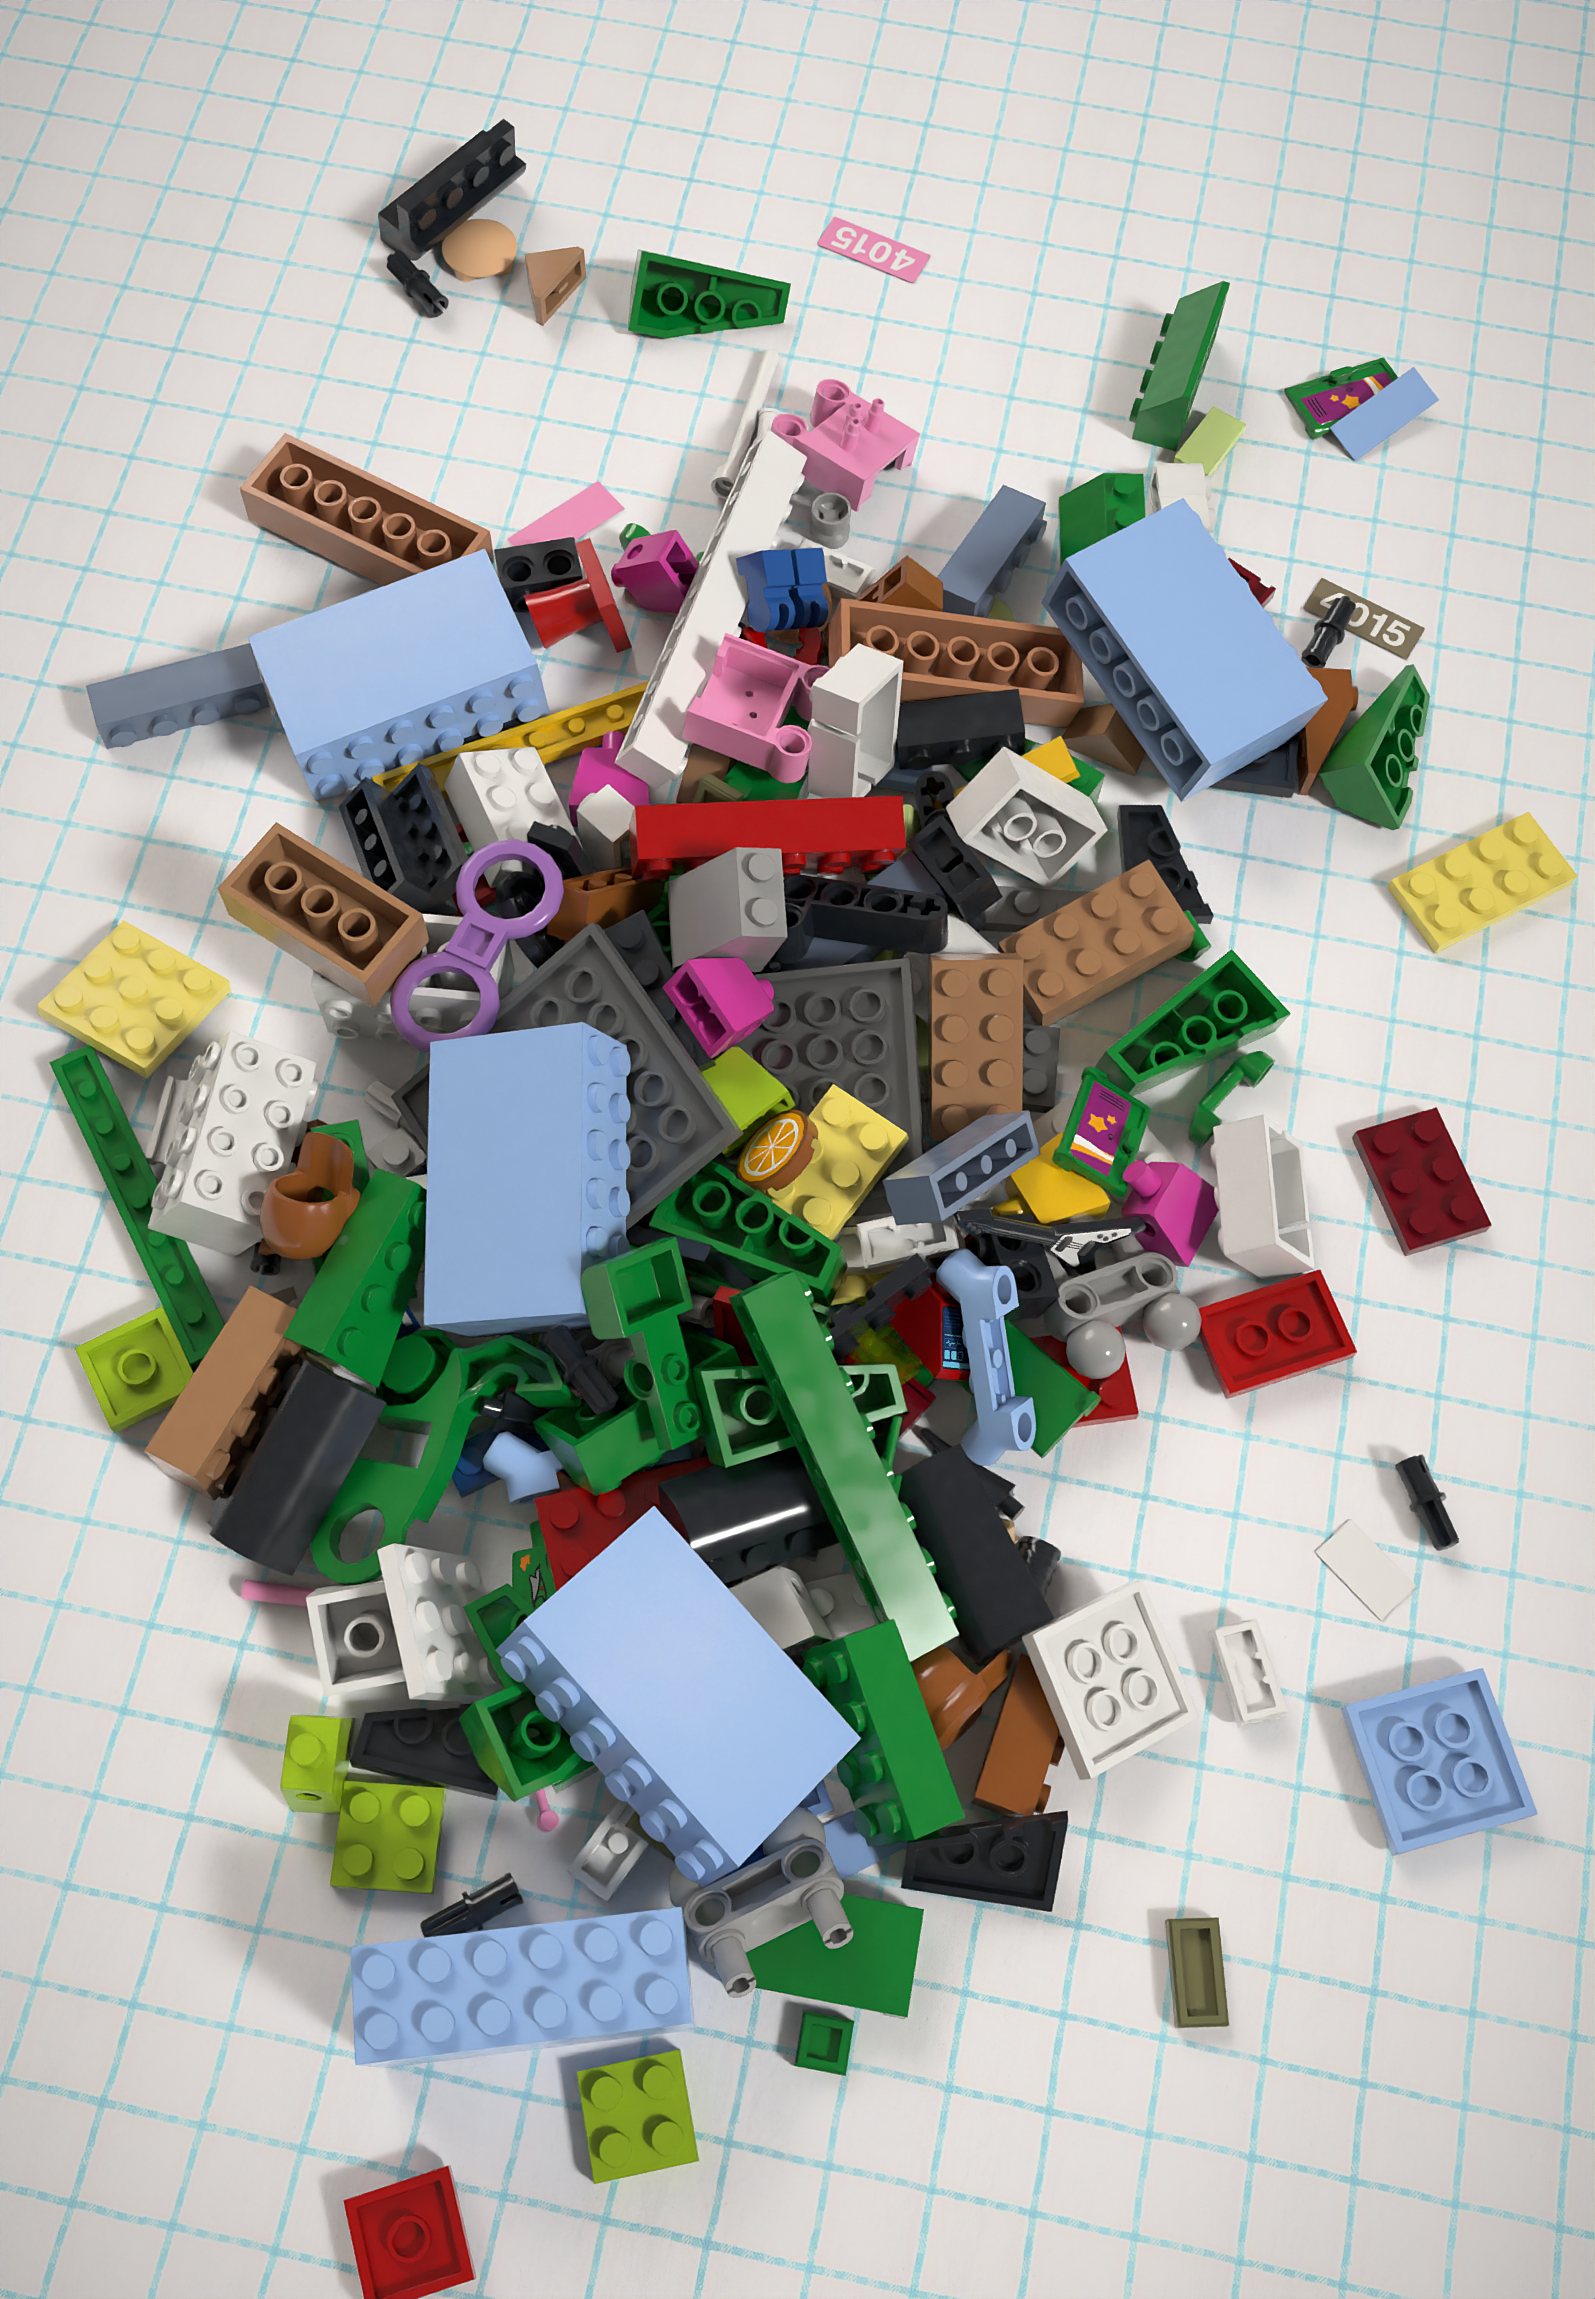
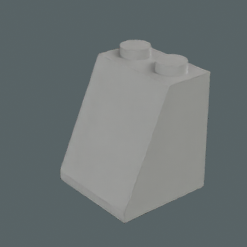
M736 847L668 883L672 968L674 971H678L690 959L738 957L746 963L751 972H761L787 938L781 849Z

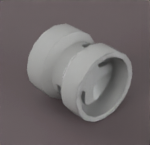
M828 492L817 496L813 501L810 535L813 542L830 549H838L848 541L851 505L845 496L839 493Z

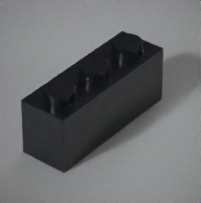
M1019 689L900 703L896 740L900 770L910 768L913 770H924L935 765L951 763L965 765L975 760L992 759L1003 747L1017 755H1024L1025 726Z

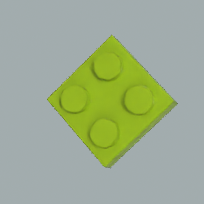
M163 1306L75 1347V1351L109 1427L114 1433L174 1405L194 1374V1370L188 1362Z
M344 1781L330 1886L434 1895L447 1790L438 1787Z
M680 2049L577 2071L594 2184L699 2161Z

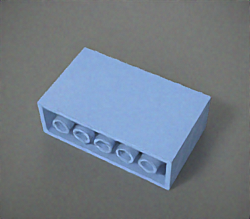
M1184 498L1066 558L1041 601L1044 608L1181 802L1288 742L1299 734L1328 700L1320 683L1311 676L1299 659L1295 648L1283 637L1275 626L1272 616L1257 601L1250 591L1246 580L1239 576L1227 559L1223 548L1216 544L1202 524L1200 516L1191 509Z
M485 549L248 637L293 753L315 801L325 797L337 796L344 790L357 786L365 777L372 780L373 776L461 747L464 738L479 733L483 737L494 736L502 730L503 723L516 718H519L522 722H530L540 715L550 712L538 664Z
M584 1022L430 1042L424 1287L425 1326L473 1338L550 1332L560 1325L567 1326L569 1330L591 1329L581 1290L582 1274L590 1266L630 1251L629 1242L626 1238V1216L630 1211V1198L626 1190V1169L630 1165V1150L626 1143V1122L630 1118L631 1109L626 1096V1076L630 1073L631 1061L626 1045Z
M655 1506L526 1618L495 1650L502 1657L501 1664L508 1675L517 1682L523 1681L536 1696L535 1702L542 1714L553 1722L558 1721L571 1736L570 1743L576 1753L584 1760L592 1761L605 1775V1783L610 1792L619 1800L627 1801L639 1814L640 1824L645 1832L654 1840L663 1842L676 1857L675 1864L679 1871L690 1881L698 1882L701 1887L738 1868L861 1739Z
M682 1907L351 1947L355 2065L390 2068L695 2030L686 1924Z

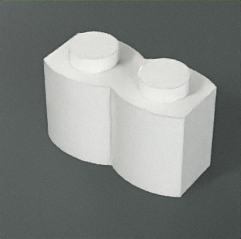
M1155 464L1150 480L1153 513L1184 498L1191 509L1200 516L1206 530L1209 533H1213L1215 528V510L1208 507L1207 501L1211 496V477L1205 476L1203 464Z

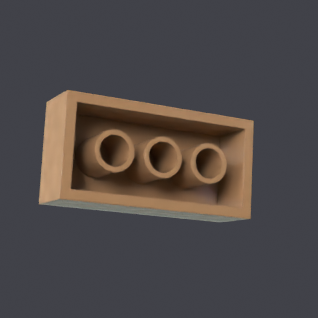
M277 822L217 888L231 917L372 1008L429 942L422 913Z
M1147 860L998 942V951L1000 953H1018L1024 959L1023 1003L1037 1025L1049 1027L1189 949L1195 929L1151 861Z
M1018 953L928 954V1132L932 1141L946 1140L982 1116L1022 1111L1024 959Z
M250 1285L144 1450L168 1477L214 1501L222 1491L226 1490L235 1473L238 1458L244 1451L248 1450L259 1430V1421L263 1413L272 1406L281 1390L286 1371L295 1364L300 1353L306 1355L305 1349L283 1337L298 1309Z

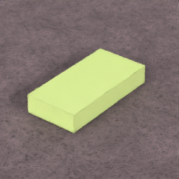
M1213 406L1176 453L1172 463H1202L1205 476H1211L1243 435L1246 423Z

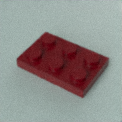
M1437 1107L1361 1129L1354 1133L1352 1137L1354 1145L1404 1256L1486 1232L1492 1226Z

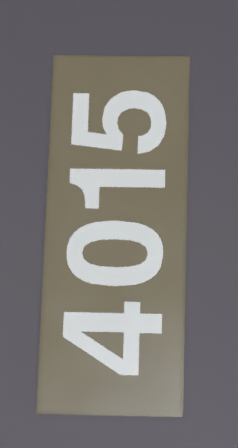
M1324 578L1320 579L1303 609L1324 618L1336 598L1348 596L1350 601L1356 604V611L1345 629L1406 660L1408 659L1424 632V627Z

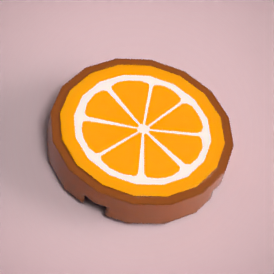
M796 1109L782 1111L769 1118L755 1130L744 1145L737 1162L736 1173L738 1179L755 1191L759 1190L765 1195V1190L771 1187L775 1191L787 1187L803 1172L813 1157L815 1150L811 1147L813 1138L818 1140V1129L815 1123L806 1114Z

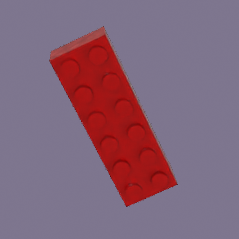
M902 796L635 805L629 823L632 877H643L644 883L669 881V876L684 875L736 847L781 849L783 878L800 875V870H817V875L835 876L842 874L844 868L860 867L861 874H879L886 867L893 864L906 849Z

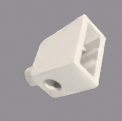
M776 1567L771 1570L767 1568L741 1577L742 1583L729 1588L730 1592L790 1659L801 1655L800 1652L833 1640L805 1585L795 1571L783 1567Z

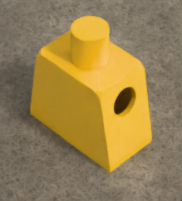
M1063 1131L1040 1148V1155L1007 1177L1004 1188L1009 1199L993 1206L992 1213L993 1216L1032 1214L1035 1224L1052 1227L1060 1224L1100 1221L1105 1218L1111 1201L1101 1186L1072 1168L1067 1172L1053 1162L1052 1156L1055 1149L1059 1147Z

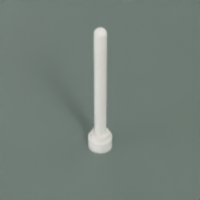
M767 349L764 352L727 463L716 469L712 479L711 489L720 498L728 499L745 459L758 421L759 412L762 409L779 358L778 352L775 349Z

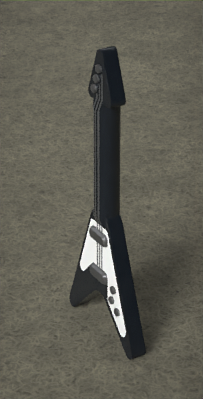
M989 1208L957 1211L953 1214L958 1226L976 1238L986 1233L1045 1245L1047 1250L1080 1275L1097 1270L1094 1257L1097 1249L1141 1232L1146 1228L1141 1217L1060 1224L1047 1227L993 1216Z

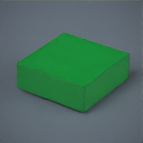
M803 2011L794 2066L846 2076L854 2021Z

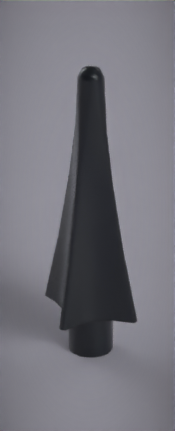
M509 1389L506 1390L501 1400L483 1396L478 1407L479 1415L494 1419L492 1432L508 1431L539 1434L534 1427L533 1421L549 1412L545 1408L534 1406L525 1398Z
M922 1428L919 1432L921 1438L937 1453L952 1447L928 1428ZM969 1459L996 1511H1001L1010 1520L1015 1521L1025 1509V1506L1013 1497L1015 1495L1013 1490L1016 1485L982 1465L973 1463Z

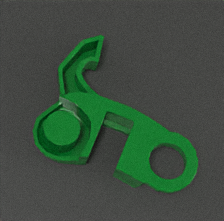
M418 1330L396 1340L379 1388L376 1387L375 1394L387 1402L377 1422L387 1429L429 1435L418 1468L362 1458L355 1460L310 1543L313 1562L321 1573L344 1586L367 1583L382 1575L377 1550L393 1543L405 1545L407 1530L415 1518L428 1524L449 1484L459 1460L470 1423L478 1415L479 1403L483 1396L495 1399L504 1390L517 1384L515 1392L539 1408L580 1406L581 1399L575 1386L565 1383L563 1380L564 1372L556 1361L545 1352L509 1334L466 1349L459 1348L439 1330ZM366 1510H379L383 1515L385 1528L378 1548L367 1559L358 1563H345L341 1558L339 1544L341 1534L347 1523L357 1514Z

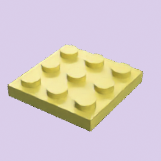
M123 920L37 1005L39 1016L147 1079L223 1000L231 989L228 979Z

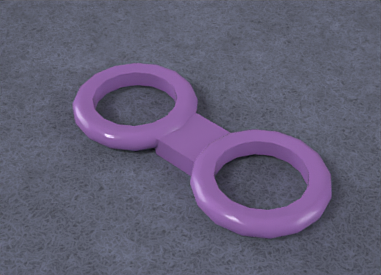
M512 839L492 842L475 851L464 863L456 882L457 905L464 917L445 948V952L430 953L410 963L395 981L390 996L391 1019L402 1038L417 1049L430 1052V1042L487 1035L493 1028L500 1008L498 985L492 977L490 970L507 940L530 936L545 928L558 913L564 888L562 873L551 855L535 844ZM518 860L526 862L537 869L543 877L545 891L541 902L532 912L520 918L502 919L493 917L480 908L475 899L474 891L478 878L488 867L499 861ZM453 972L462 974L474 982L480 992L481 1003L477 1015L468 1026L455 1033L437 1034L426 1031L417 1025L410 1015L409 1002L413 990L422 980L435 973Z

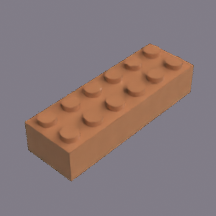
M284 433L239 488L250 521L383 586L482 549L486 550L491 563H494L489 530L287 433Z
M841 598L829 623L830 669L835 666L840 657L848 654L858 643L903 660L900 703L1019 689L1024 723L1063 728L1069 726L1084 704L1082 660L1061 630L1056 627Z

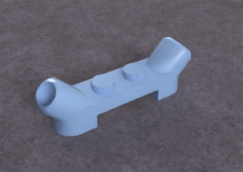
M957 1250L948 1256L937 1269L936 1282L961 1305L964 1324L962 1339L964 1346L968 1350L971 1370L969 1386L975 1396L978 1418L961 1438V1446L973 1463L990 1466L996 1464L1006 1450H1029L1033 1444L1036 1432L1033 1398L1015 1396L1004 1315L1019 1306L1016 1282L1011 1269L1006 1265L986 1266L970 1250Z
M508 1431L498 1434L483 1458L484 1469L505 1481L509 1502L512 1506L534 1503L535 1498L557 1493L559 1483L556 1472L561 1471L566 1476L569 1475L551 1450L541 1452ZM690 1442L674 1450L664 1452L658 1462L644 1467L645 1471L694 1460L695 1457Z

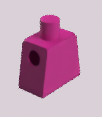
M670 530L632 540L619 562L612 567L611 579L616 587H627L640 607L645 610L678 614L699 563L678 531Z
M617 731L607 732L603 735L602 748L587 747L582 751L569 797L570 821L573 827H578L576 810L583 799L591 793H598L607 784L632 806L650 805L647 783L614 763L625 739V734Z
M738 957L687 960L663 986V989L709 1058L717 1056L751 1035L774 1012V1005L771 1002L774 997L772 984L765 978L756 979L746 963Z
M1137 1160L1131 1163L1123 1174L1124 1181L1132 1188V1191L1122 1207V1217L1142 1218L1146 1228L1134 1235L1145 1251L1161 1254L1167 1257L1175 1266L1189 1267L1219 1211L1214 1197L1215 1187L1184 1164L1178 1162H1150L1147 1164L1143 1160Z

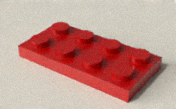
M706 1456L628 1475L616 1489L607 1493H600L597 1496L580 1487L535 1498L534 1504L555 1591L557 1592L653 1506L660 1512L658 1483L715 1464L710 1463L709 1457Z

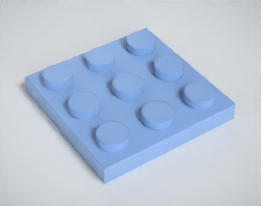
M1483 1668L1348 1704L1341 1708L1392 1856L1538 1814Z

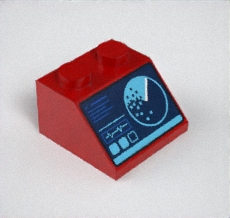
M935 1273L929 1278L933 1285L923 1295L913 1301H910L907 1297L893 1309L897 1315L890 1324L935 1378L969 1381L971 1370L968 1350L964 1346L962 1339L964 1324L961 1305L936 1282Z

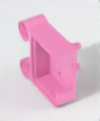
M824 379L817 385L810 414V423L815 429L811 432L807 431L806 422L793 414H780L776 416L771 427V432L807 457L801 472L805 476L804 480L825 493L834 492L845 496L850 502L851 509L856 512L859 510L860 505L871 496L876 475L895 458L894 467L900 471L905 466L912 465L920 436L919 432L884 412L885 403L882 399L876 398L871 404L851 392L845 383L835 379Z
M725 633L723 642L716 654L709 682L701 698L695 697L690 708L687 710L682 739L768 771L774 779L780 782L794 783L800 780L805 773L812 747V739L809 733L801 727L794 725L782 727L791 705L795 706L800 717L811 721L812 702L809 699L811 687L815 680L819 677L822 678L830 668L822 665L811 666Z

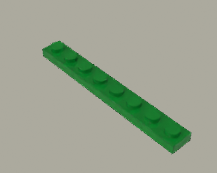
M86 1045L49 1062L188 1362L193 1369H196L225 1326V1322L187 1242L148 1229L153 1211L151 1206L152 1198L159 1183L145 1158L143 1149L95 1049L90 1045Z

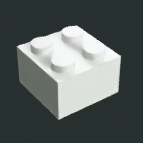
M383 1576L362 1584L346 1586L338 1584L317 1588L306 1597L324 1697L406 1681Z

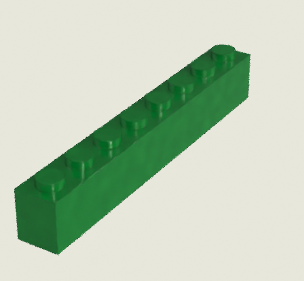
M795 1271L781 1272L729 1297L728 1299L876 1624L895 1619L910 1662L958 1636L959 1632L953 1621L957 1617L954 1605L946 1593L939 1591L933 1574L936 1573L934 1561L924 1547L919 1546L912 1531L916 1528L914 1517L907 1505L899 1502L892 1487L896 1482L894 1473L888 1462L883 1457L879 1458L871 1441L875 1439L872 1424L863 1412L859 1413L851 1396L855 1393L853 1382L844 1368H838L831 1352L834 1348L832 1336L822 1322L818 1323L810 1306L813 1304L814 1299L807 1282L802 1277H797Z

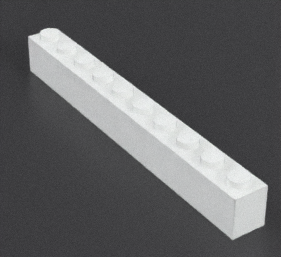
M770 430L763 434L749 448L614 762L655 789H658L670 779L676 780L684 771L688 761L684 754L687 747L693 744V742L682 739L687 710L690 708L695 697L701 698L709 682L716 654L723 642L725 633L738 638L741 634L742 629L738 624L740 619L747 614L750 599L746 576L738 575L736 558L761 550H774L780 539V535L776 533L778 527L785 522L792 510V505L789 503L790 498L798 491L805 478L801 472L807 457Z

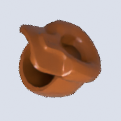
M307 1133L301 1146L298 1166L294 1172L275 1178L267 1188L260 1206V1230L267 1245L278 1255L298 1261L325 1254L332 1249L347 1220L356 1209L361 1195L352 1186L353 1154L344 1142L325 1133ZM317 1187L328 1189L334 1194L335 1198L330 1201L315 1203Z
M943 1644L910 1662L942 1751L955 1743L976 1722L981 1715L983 1704L1006 1681L1008 1669L1013 1661L1012 1652L1008 1647L977 1675L972 1673Z

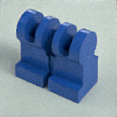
M823 547L793 550H761L736 558L738 575L746 576L750 599L747 614L749 623L755 631L769 632L772 630L783 631L789 628L792 630L805 627L819 628L825 624L828 618L829 607L822 589V584L827 583Z

